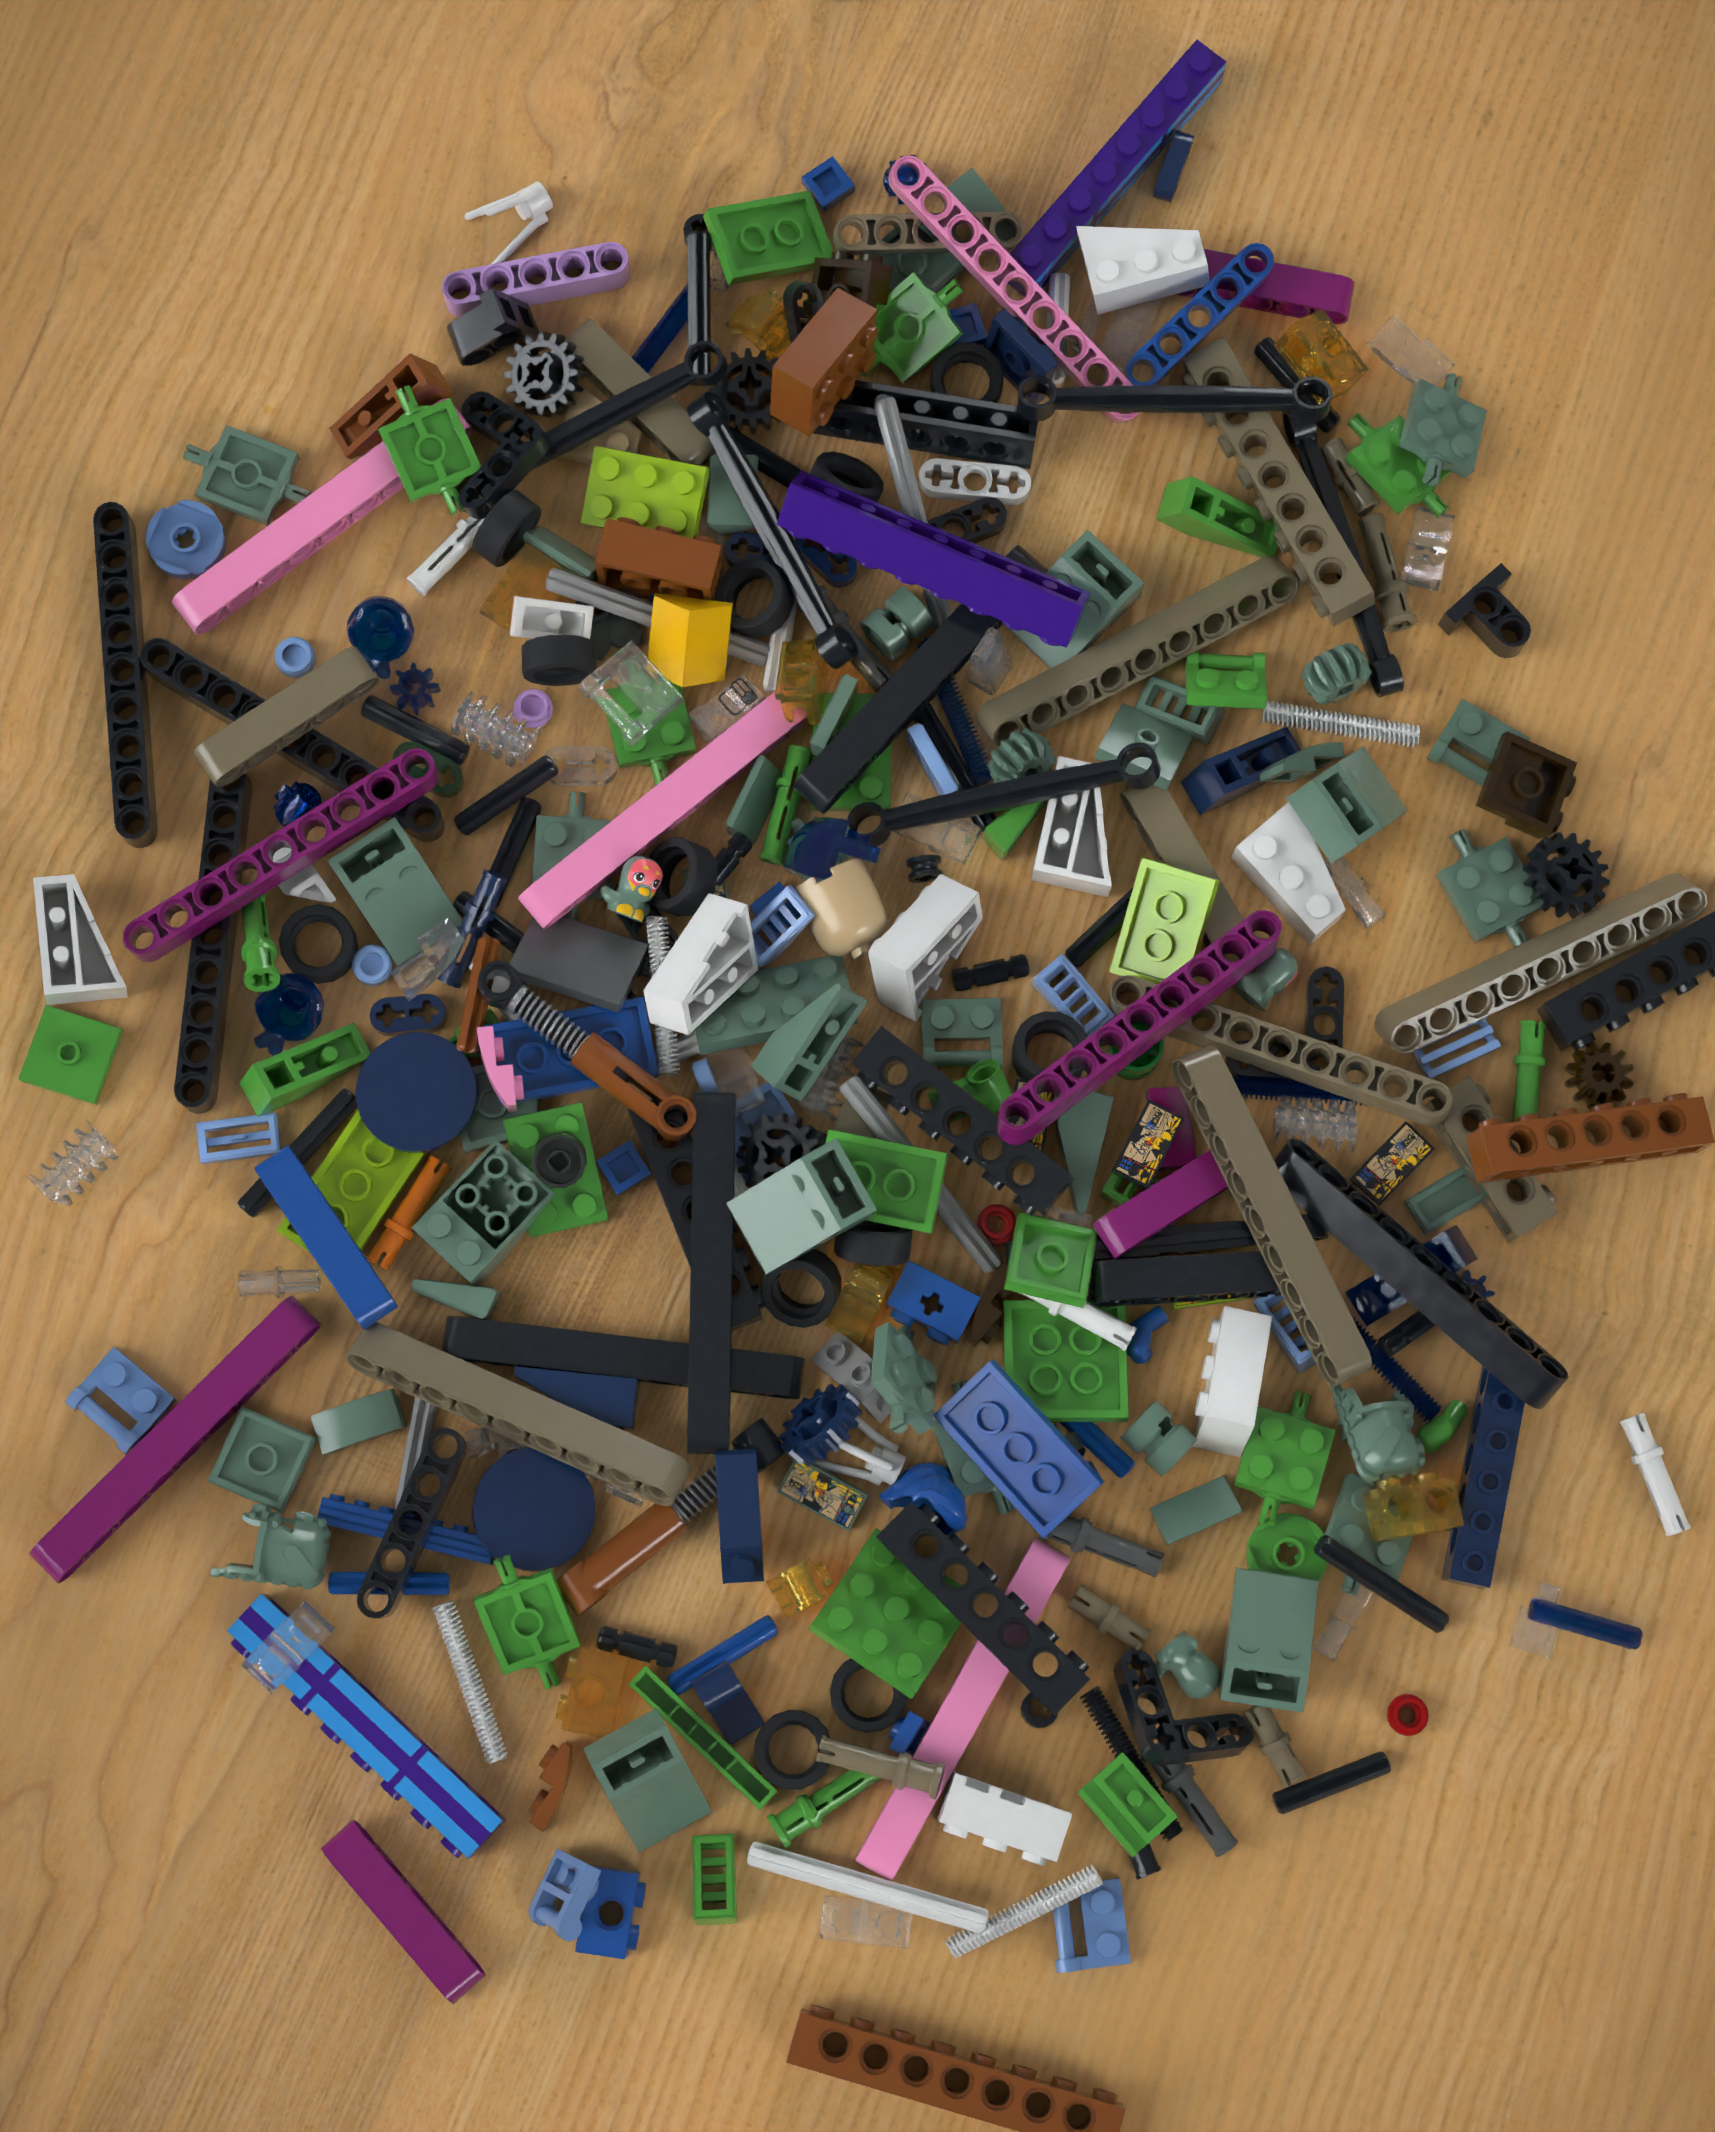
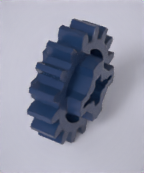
M829 1384L824 1392L819 1388L816 1389L811 1399L804 1397L802 1402L790 1411L793 1415L792 1419L783 1422L782 1426L786 1431L779 1435V1439L783 1442L780 1445L781 1448L799 1465L804 1461L808 1466L812 1465L816 1457L824 1461L827 1452L830 1450L835 1453L839 1451L838 1444L842 1440L846 1442L851 1438L848 1431L858 1427L859 1423L855 1418L862 1414V1410L858 1407L860 1402L842 1384L837 1388L833 1384Z

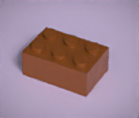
M837 288L773 365L770 415L809 437L819 425L824 426L831 418L837 402L840 399L845 400L850 395L858 376L861 373L866 374L875 362L874 342L879 332V329L876 327L877 309Z
M619 517L617 521L606 518L595 559L599 584L612 589L625 588L646 599H649L651 594L657 593L715 601V592L719 580L724 573L722 545L716 544L715 540L706 536L696 535L693 538L680 536L677 531L668 527L657 526L655 530L642 527L637 521L630 518Z

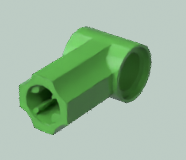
M993 1059L983 1060L974 1064L966 1073V1077L954 1082L992 1113L998 1112L1004 1100L1013 1094L1000 1064ZM933 1090L927 1094L934 1108L939 1102V1093L937 1090ZM957 1114L952 1118L951 1122L967 1116V1114Z

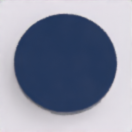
M424 1032L401 1034L379 1045L364 1062L356 1084L357 1108L368 1130L388 1147L407 1153L435 1151L452 1141L469 1125L478 1100L477 1079L466 1056L457 1050L456 1046L447 1039Z
M523 1448L499 1458L484 1472L473 1498L472 1521L478 1539L493 1558L501 1557L503 1560L505 1555H510L515 1569L539 1572L562 1565L582 1549L594 1525L595 1499L592 1487L582 1470L532 1448Z

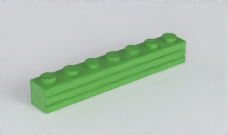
M645 1665L628 1684L651 1707L657 1708L660 1715L759 1810L778 1791L648 1666Z

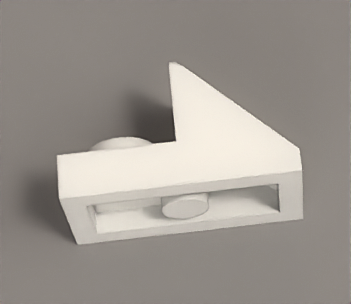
M514 596L510 636L533 639L547 635L564 634L590 639L594 606Z

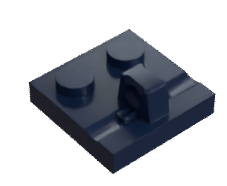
M1005 308L993 317L984 347L988 348L998 358L1003 369V376L1017 390L1020 383L1031 376H1044L1052 380L1058 365L1052 351L1046 345L1039 344L1029 334L1024 322L1018 317H1013ZM1032 393L1025 398L1032 404H1039L1045 399L1046 395Z

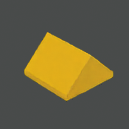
M654 593L647 671L680 687L724 681L733 603Z

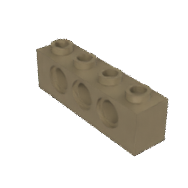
M1468 1077L1450 1088L1453 1100L1449 1116L1445 1122L1433 1128L1459 1168L1465 1167L1467 1172L1464 1174L1476 1194H1479L1483 1190L1476 1182L1466 1139L1471 1132L1464 1128L1462 1118L1463 1116H1471L1479 1124L1482 1121L1494 1119L1496 1116L1488 1105L1490 1100L1484 1088L1478 1083L1474 1084L1472 1079ZM1436 1097L1425 1105V1108L1430 1111H1438L1444 1107L1441 1100ZM1510 1139V1145L1512 1149L1517 1153L1521 1154V1150L1518 1152L1515 1145ZM1535 1176L1481 1183L1488 1196L1482 1199V1203L1508 1243L1558 1213L1554 1207L1556 1201L1548 1187L1543 1184L1540 1185ZM1508 1183H1514L1520 1187L1522 1191L1521 1201H1515L1508 1196L1506 1190Z

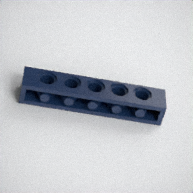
M1483 1366L1478 1383L1441 1578L1443 1581L1479 1589L1490 1588L1525 1405L1524 1401Z

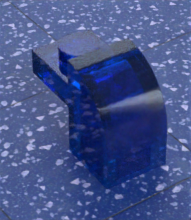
M821 817L809 821L797 831L790 844L783 868L825 880L832 876L830 868L835 866L839 852L867 862L877 863L881 848L870 845L871 837L859 832L848 830L846 837L845 833L849 820Z

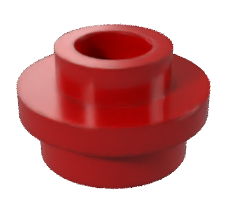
M993 1204L980 1212L977 1219V1227L991 1244H1004L1014 1235L1016 1217L1011 1209L1001 1204ZM993 1218L1001 1219L1004 1223V1229L1000 1232L992 1231L989 1227L990 1220Z
M1402 1694L1390 1702L1387 1708V1721L1396 1733L1404 1736H1413L1420 1733L1427 1725L1429 1718L1428 1709L1419 1697L1412 1694ZM1404 1707H1409L1414 1712V1718L1409 1723L1403 1722L1400 1718V1712Z

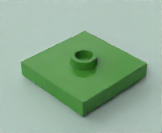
M45 1005L18 1080L97 1106L124 1031L109 1024Z
M1019 1212L1016 1218L1004 1289L1083 1308L1087 1299L1097 1239L1096 1230Z

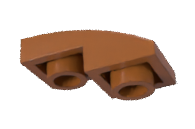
M563 1742L559 1748L552 1745L539 1763V1766L544 1769L539 1778L552 1786V1789L549 1793L542 1789L529 1808V1811L534 1813L529 1823L542 1832L548 1828L554 1818L567 1787L573 1748L567 1742Z

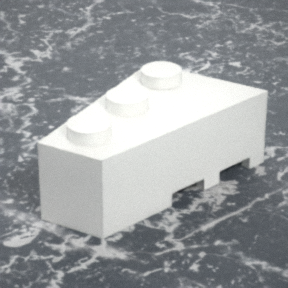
M1076 226L1097 315L1204 287L1210 281L1208 264L1199 230Z
M1059 756L1055 770L1092 763ZM1100 787L1048 800L1031 877L1032 881L1104 897L1109 896L1112 885L1107 858V842L1104 832Z
M1289 802L1236 846L1231 859L1309 945L1333 926L1346 909L1314 838Z
M74 874L33 878L46 1004L54 1005L128 998L126 985L119 974Z
M940 874L931 885L926 886L921 891L918 899L906 911L898 915L892 927L882 937L877 938L873 942L868 955L879 1003L915 1022L918 1020L923 1012L917 1008L929 988L935 991L938 989L943 981L938 977V974L949 957L958 958L983 919L979 892Z
M708 893L643 990L650 1023L689 1035L759 970L747 904Z
M1224 1306L1219 1320L1212 1318L1207 1342L1213 1343L1211 1356L1206 1355L1203 1363L1201 1379H1205L1206 1382L1204 1392L1200 1391L1197 1398L1195 1416L1199 1417L1195 1437L1198 1440L1192 1447L1236 1457L1241 1456L1255 1425L1272 1316Z
M953 1771L937 1820L944 1824L943 1831L965 1839L968 1832L984 1837L982 1845L1001 1852H1006L1007 1846H1011L1023 1851L1022 1859L1045 1866L1047 1859L1057 1862L1072 1813Z

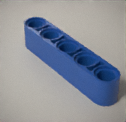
M1253 243L1242 249L1131 357L1127 363L1124 376L1134 386L1158 385L1268 278L1274 263L1273 253L1270 248L1261 243ZM1249 256H1258L1264 261L1265 269L1258 273L1251 272L1245 266V259ZM1222 283L1232 284L1237 290V296L1232 300H1224L1217 294V286ZM1201 310L1209 317V323L1204 327H1195L1189 321V313ZM1173 337L1181 344V350L1177 354H1166L1161 349L1160 342L1164 338ZM1139 364L1147 365L1152 369L1153 377L1147 382H1140L1132 375V369Z
M289 1145L254 1168L363 1330L398 1307Z

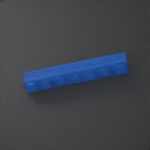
M330 1494L329 1498L322 1497L317 1517L324 1518L327 1521V1525L383 1538L395 1510L380 1506L379 1511L370 1509V1503L355 1500L354 1504L344 1502L345 1497ZM408 1513L404 1517L402 1526L408 1535H414L421 1530L423 1521L418 1520L419 1515ZM436 1521L424 1549L492 1565L494 1558L486 1551L476 1534L468 1533L469 1527L454 1524L452 1529L444 1527V1521Z

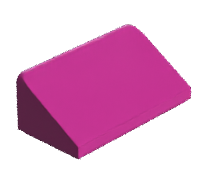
M1179 1087L1147 1089V1101L1151 1100L1185 1118L1158 1171L1181 1168L1196 1159L1189 1107Z

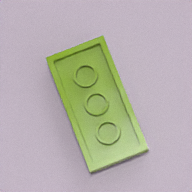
M357 1110L312 1179L362 1252L428 1152L407 1153L388 1147L368 1130ZM285 1217L276 1231L310 1253L287 1217Z

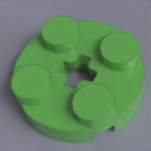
M1279 1513L1277 1514L1274 1526L1267 1525L1268 1517L1264 1524L1259 1523L1255 1527L1246 1543L1248 1569L1318 1579L1320 1582L1327 1562L1314 1553V1546L1318 1543L1319 1538L1324 1535L1314 1522L1300 1515ZM1283 1542L1289 1548L1295 1546L1298 1550V1554L1293 1557L1295 1564L1289 1566L1286 1561L1279 1562L1276 1555L1281 1552L1279 1545Z

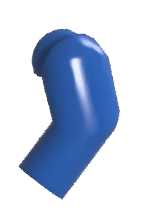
M1159 1305L1129 1324L1132 1327H1136L1137 1330L1132 1336L1126 1351L1127 1355L1136 1364H1144L1151 1359L1153 1354L1149 1348L1151 1334L1169 1322L1167 1315Z

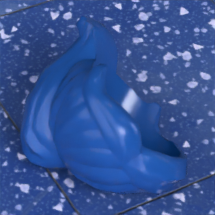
M921 1463L905 1470L887 1490L879 1494L880 1500L890 1509L906 1507L911 1501L918 1508L925 1503L941 1519L936 1526L946 1536L966 1528L967 1516L964 1496L961 1490L951 1481L948 1468L938 1463Z

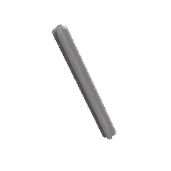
M893 397L878 400L875 402L874 407L902 513L928 524L896 400ZM922 587L928 611L934 621L933 627L939 628L952 614L949 601L937 598L929 589Z
M556 568L550 570L545 584V588L548 591L651 627L653 603ZM730 631L728 655L764 666L770 651L769 644Z
M858 1076L849 1078L841 1085V1093L879 1140L913 1146ZM943 1184L937 1214L982 1271L985 1273L994 1271L1003 1262L1002 1257Z

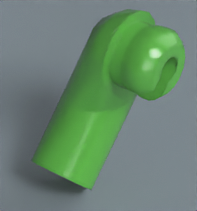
M1452 1400L1441 1416L1420 1427L1416 1438L1419 1437L1421 1439L1425 1453L1437 1452L1442 1444L1448 1442L1453 1437L1468 1413V1407L1463 1402Z

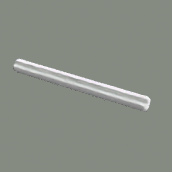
M753 1842L748 1852L747 1864L749 1866L969 1931L983 1933L988 1922L989 1911L985 1908L774 1846Z

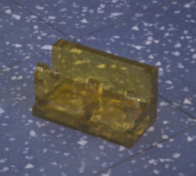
M526 542L483 603L479 613L510 632L514 596L540 599L547 590L545 584L552 568L561 570L562 567Z
M815 639L782 641L775 697L776 700L781 701L784 717L790 723L794 720L793 709L797 707L806 710V717L810 725L819 724L822 719L828 670L825 660L817 650Z

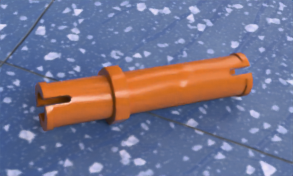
M429 1156L427 1163L410 1191L403 1199L392 1219H387L383 1226L385 1230L370 1254L366 1257L367 1260L375 1264L381 1254L384 1253L385 1256L378 1267L385 1271L390 1270L391 1264L405 1242L411 1240L414 1235L412 1227L421 1218L433 1196L452 1170L449 1165L443 1162L437 1173H434V1169L440 1161L434 1156Z

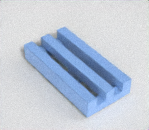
M917 723L908 728L906 740L938 795L958 792L959 787L923 725Z
M1487 1017L1413 1051L1425 1077L1430 1079L1436 1078L1499 1049L1501 1045L1498 1039H1495L1494 1031L1486 1021ZM1477 1024L1480 1029L1426 1055L1422 1050ZM1481 1038H1484L1487 1043L1432 1069L1429 1062Z
M274 1112L260 1117L252 1115L196 1123L200 1163L209 1164L274 1155L282 1149L280 1145V1130L278 1129V1114ZM269 1124V1130L214 1138H207L206 1132ZM271 1140L270 1145L208 1153V1148Z

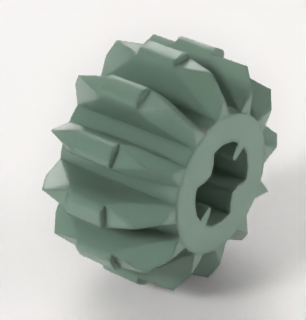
M1346 643L1344 645H1336L1333 649L1325 650L1323 654L1314 657L1312 662L1306 664L1301 676L1305 682L1304 686L1309 695H1312L1315 702L1328 704L1330 702L1336 703L1339 699L1348 697L1349 694L1358 691L1360 686L1367 683L1372 671L1368 666L1369 662L1364 653H1361L1358 646H1354L1353 643Z
M1025 728L1020 733L1013 731L1005 741L1000 740L1001 745L998 749L992 750L991 755L993 759L989 761L987 767L990 770V776L994 779L993 782L997 783L1052 771L1051 767L1057 760L1053 755L1054 750L1050 747V743L1042 735L1040 736L1037 732H1032Z

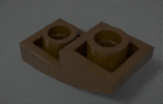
M1005 1261L1000 1265L986 1286L974 1314L969 1343L974 1347L981 1340L988 1344L1003 1327L997 1322L1002 1312L992 1302L996 1299L999 1303H1002L1011 1292L1004 1289L1008 1264Z

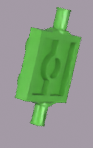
M913 272L888 294L887 305H876V327L879 329L874 342L876 359L871 369L866 374H861L866 377L876 366L883 363L892 369L902 383L906 384L960 338L964 332L951 317L947 306L959 294L964 292L963 287L959 286L960 283L953 278L949 284L936 293L929 289L918 273Z
M410 385L404 387V392L402 388L395 391V394H397L405 413L397 421L378 428V432L410 502L413 503L429 495L442 494L450 515L457 513L455 504L459 512L463 511L464 508L459 502V493L456 487L464 480L471 478L480 469L481 465L451 399L448 398L431 406L419 407Z
M1360 413L1354 415L1347 425L1362 441L1350 451L1345 460L1358 471V474L1397 514H1400L1411 505L1422 502L1437 519L1442 516L1449 506L1434 492L1436 486H1428L1429 481L1426 484L1423 483L1422 478L1426 463L1416 454L1399 446L1405 420L1398 415L1385 426L1373 429ZM1441 470L1439 483L1446 479L1451 472L1450 470Z
M635 657V666L633 658L626 660L631 682L622 687L602 690L601 696L618 768L636 765L651 766L656 786L669 776L666 763L676 757L695 754L696 747L682 688L663 678L657 680L646 679L642 658Z
M1301 1391L1294 1392L1289 1413H1279L1257 1407L1255 1425L1246 1443L1234 1486L1253 1491L1264 1499L1258 1522L1264 1524L1268 1510H1271L1267 1522L1268 1526L1275 1525L1280 1504H1296L1313 1510L1336 1431L1312 1423L1305 1418L1311 1396L1305 1393L1301 1407H1299L1302 1396Z
M505 1555L503 1560L499 1557L494 1561V1564L503 1583L493 1590L476 1595L473 1601L502 1673L506 1675L522 1668H537L544 1683V1688L551 1689L552 1684L553 1687H556L561 1683V1680L558 1677L553 1661L561 1654L581 1647V1639L556 1581L552 1568L530 1576L518 1577L511 1561V1556Z

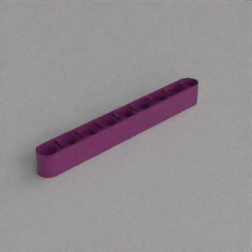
M417 748L404 752L147 911L126 926L123 932L125 947L140 961L153 962L160 959L432 790L438 782L439 772L432 756L427 751ZM416 764L429 766L427 773L421 778L409 776L410 769ZM386 784L395 787L393 794L389 798L378 799L375 797V793L380 786ZM351 805L360 807V813L355 819L351 821L341 819V814L346 807ZM312 828H326V834L320 841L311 842L307 840V835ZM278 849H292V854L286 862H273V856ZM244 870H257V877L252 883L247 885L239 883V877ZM213 890L223 891V897L217 905H205V898L209 892ZM180 911L188 912L187 922L183 926L171 927L170 920L175 913ZM146 932L153 933V942L149 947L145 949L136 948V941L141 934Z
M1259 910L1249 915L1005 1099L1000 1106L997 1122V1131L1000 1138L1011 1145H1021L1030 1140L1271 957L1276 950L1282 930L1281 921L1278 916L1267 910ZM1253 932H1265L1269 935V938H1258ZM1234 954L1240 960L1232 962L1225 959L1223 955ZM1198 976L1205 977L1210 983L1198 984L1193 978ZM1172 999L1178 1002L1180 1006L1175 1008L1167 1007L1162 1001ZM1135 1022L1145 1023L1150 1029L1139 1031L1133 1028L1131 1024ZM1106 1045L1114 1046L1119 1052L1107 1054L1101 1050V1047ZM1079 1068L1087 1072L1088 1076L1077 1078L1069 1071ZM1042 1092H1050L1057 1099L1047 1102L1039 1098L1038 1095ZM1017 1115L1025 1119L1026 1123L1013 1125L1007 1121V1118Z
M293 1295L282 1301L32 1548L29 1553L30 1556L58 1584L70 1577L241 1406L311 1339L320 1328L321 1323Z

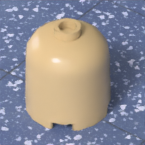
M859 858L830 868L833 876L819 883L816 882L814 877H811L795 888L796 892L815 914L808 926L820 948L832 956L852 954L854 960L868 954L873 942L877 938L882 937L887 928L888 921L886 910L869 871Z

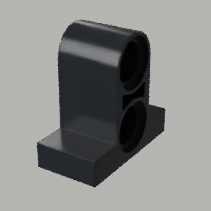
M494 288L479 295L482 302L481 305L458 317L447 326L448 334L460 364L463 366L479 364L518 341L526 344L525 335L527 334L538 336L539 330L529 305Z
M1502 563L1450 607L1438 623L1449 636L1464 622L1494 654L1502 658H1512L1519 654L1531 634L1530 624L1527 619L1500 592L1512 575ZM1478 601L1485 602L1491 608V613H1480L1475 608L1474 603ZM1508 629L1515 632L1518 642L1505 640L1501 630Z

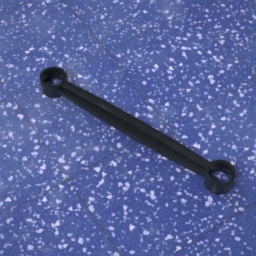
M699 341L694 343L686 351L683 363L643 381L545 432L550 440L549 449L532 470L637 416L694 382L703 386L717 384L724 378L727 372L725 356L713 342ZM712 352L718 356V364L712 372L701 375L693 371L694 362L701 354ZM513 464L504 465L497 472V476L506 475L511 470Z
M1037 375L1028 377L1020 383L1017 408L1025 419L1034 422L1049 419L1055 410L1144 413L1292 411L1293 415L1299 420L1315 423L1323 420L1328 415L1332 399V389L1325 380L1318 377L1302 378L1295 384L1293 389L1174 385L1057 388L1049 378ZM1032 393H1041L1049 397L1050 400L1044 404H1032L1026 401L1025 397ZM1305 394H1314L1322 398L1324 402L1314 406L1307 405L1299 397Z
M707 391L688 405V415L695 427L703 435L709 437L765 547L817 633L815 645L818 652L829 666L839 669L858 656L857 644L847 629L836 622L792 535L785 528L776 525L780 513L728 427L731 419L726 407L716 395Z
M1283 411L1284 430L1291 447H1296L1302 470L1366 577L1346 515L1317 442L1316 422H1303L1296 418L1292 411ZM1336 573L1337 579L1339 581L1341 579V576ZM1374 604L1352 616V619L1369 660L1368 666L1372 671L1369 676L1371 685L1377 697L1381 698L1403 691L1404 681L1397 658L1389 652L1377 608Z
M1132 743L1124 747L1117 759L1001 781L883 810L880 805L874 802H863L850 811L847 818V826L858 844L863 847L873 848L883 844L890 836L891 831L1001 811L1124 781L1127 786L1133 789H1145L1152 786L1158 780L1161 766L1152 747L1145 743ZM1139 757H1147L1152 760L1150 767L1144 773L1138 775L1126 773V768L1132 760ZM870 816L881 817L880 825L873 832L868 834L857 832L859 824L865 818Z
M1301 1214L1314 1241L1328 1239V1231L1309 1214ZM1246 1221L1176 1225L1166 1227L1116 1259L1155 1257L1159 1254L1174 1252L1177 1254L1255 1246L1257 1244ZM1097 1233L1093 1261L1114 1259ZM1012 1241L1005 1243L1007 1264L1009 1262Z

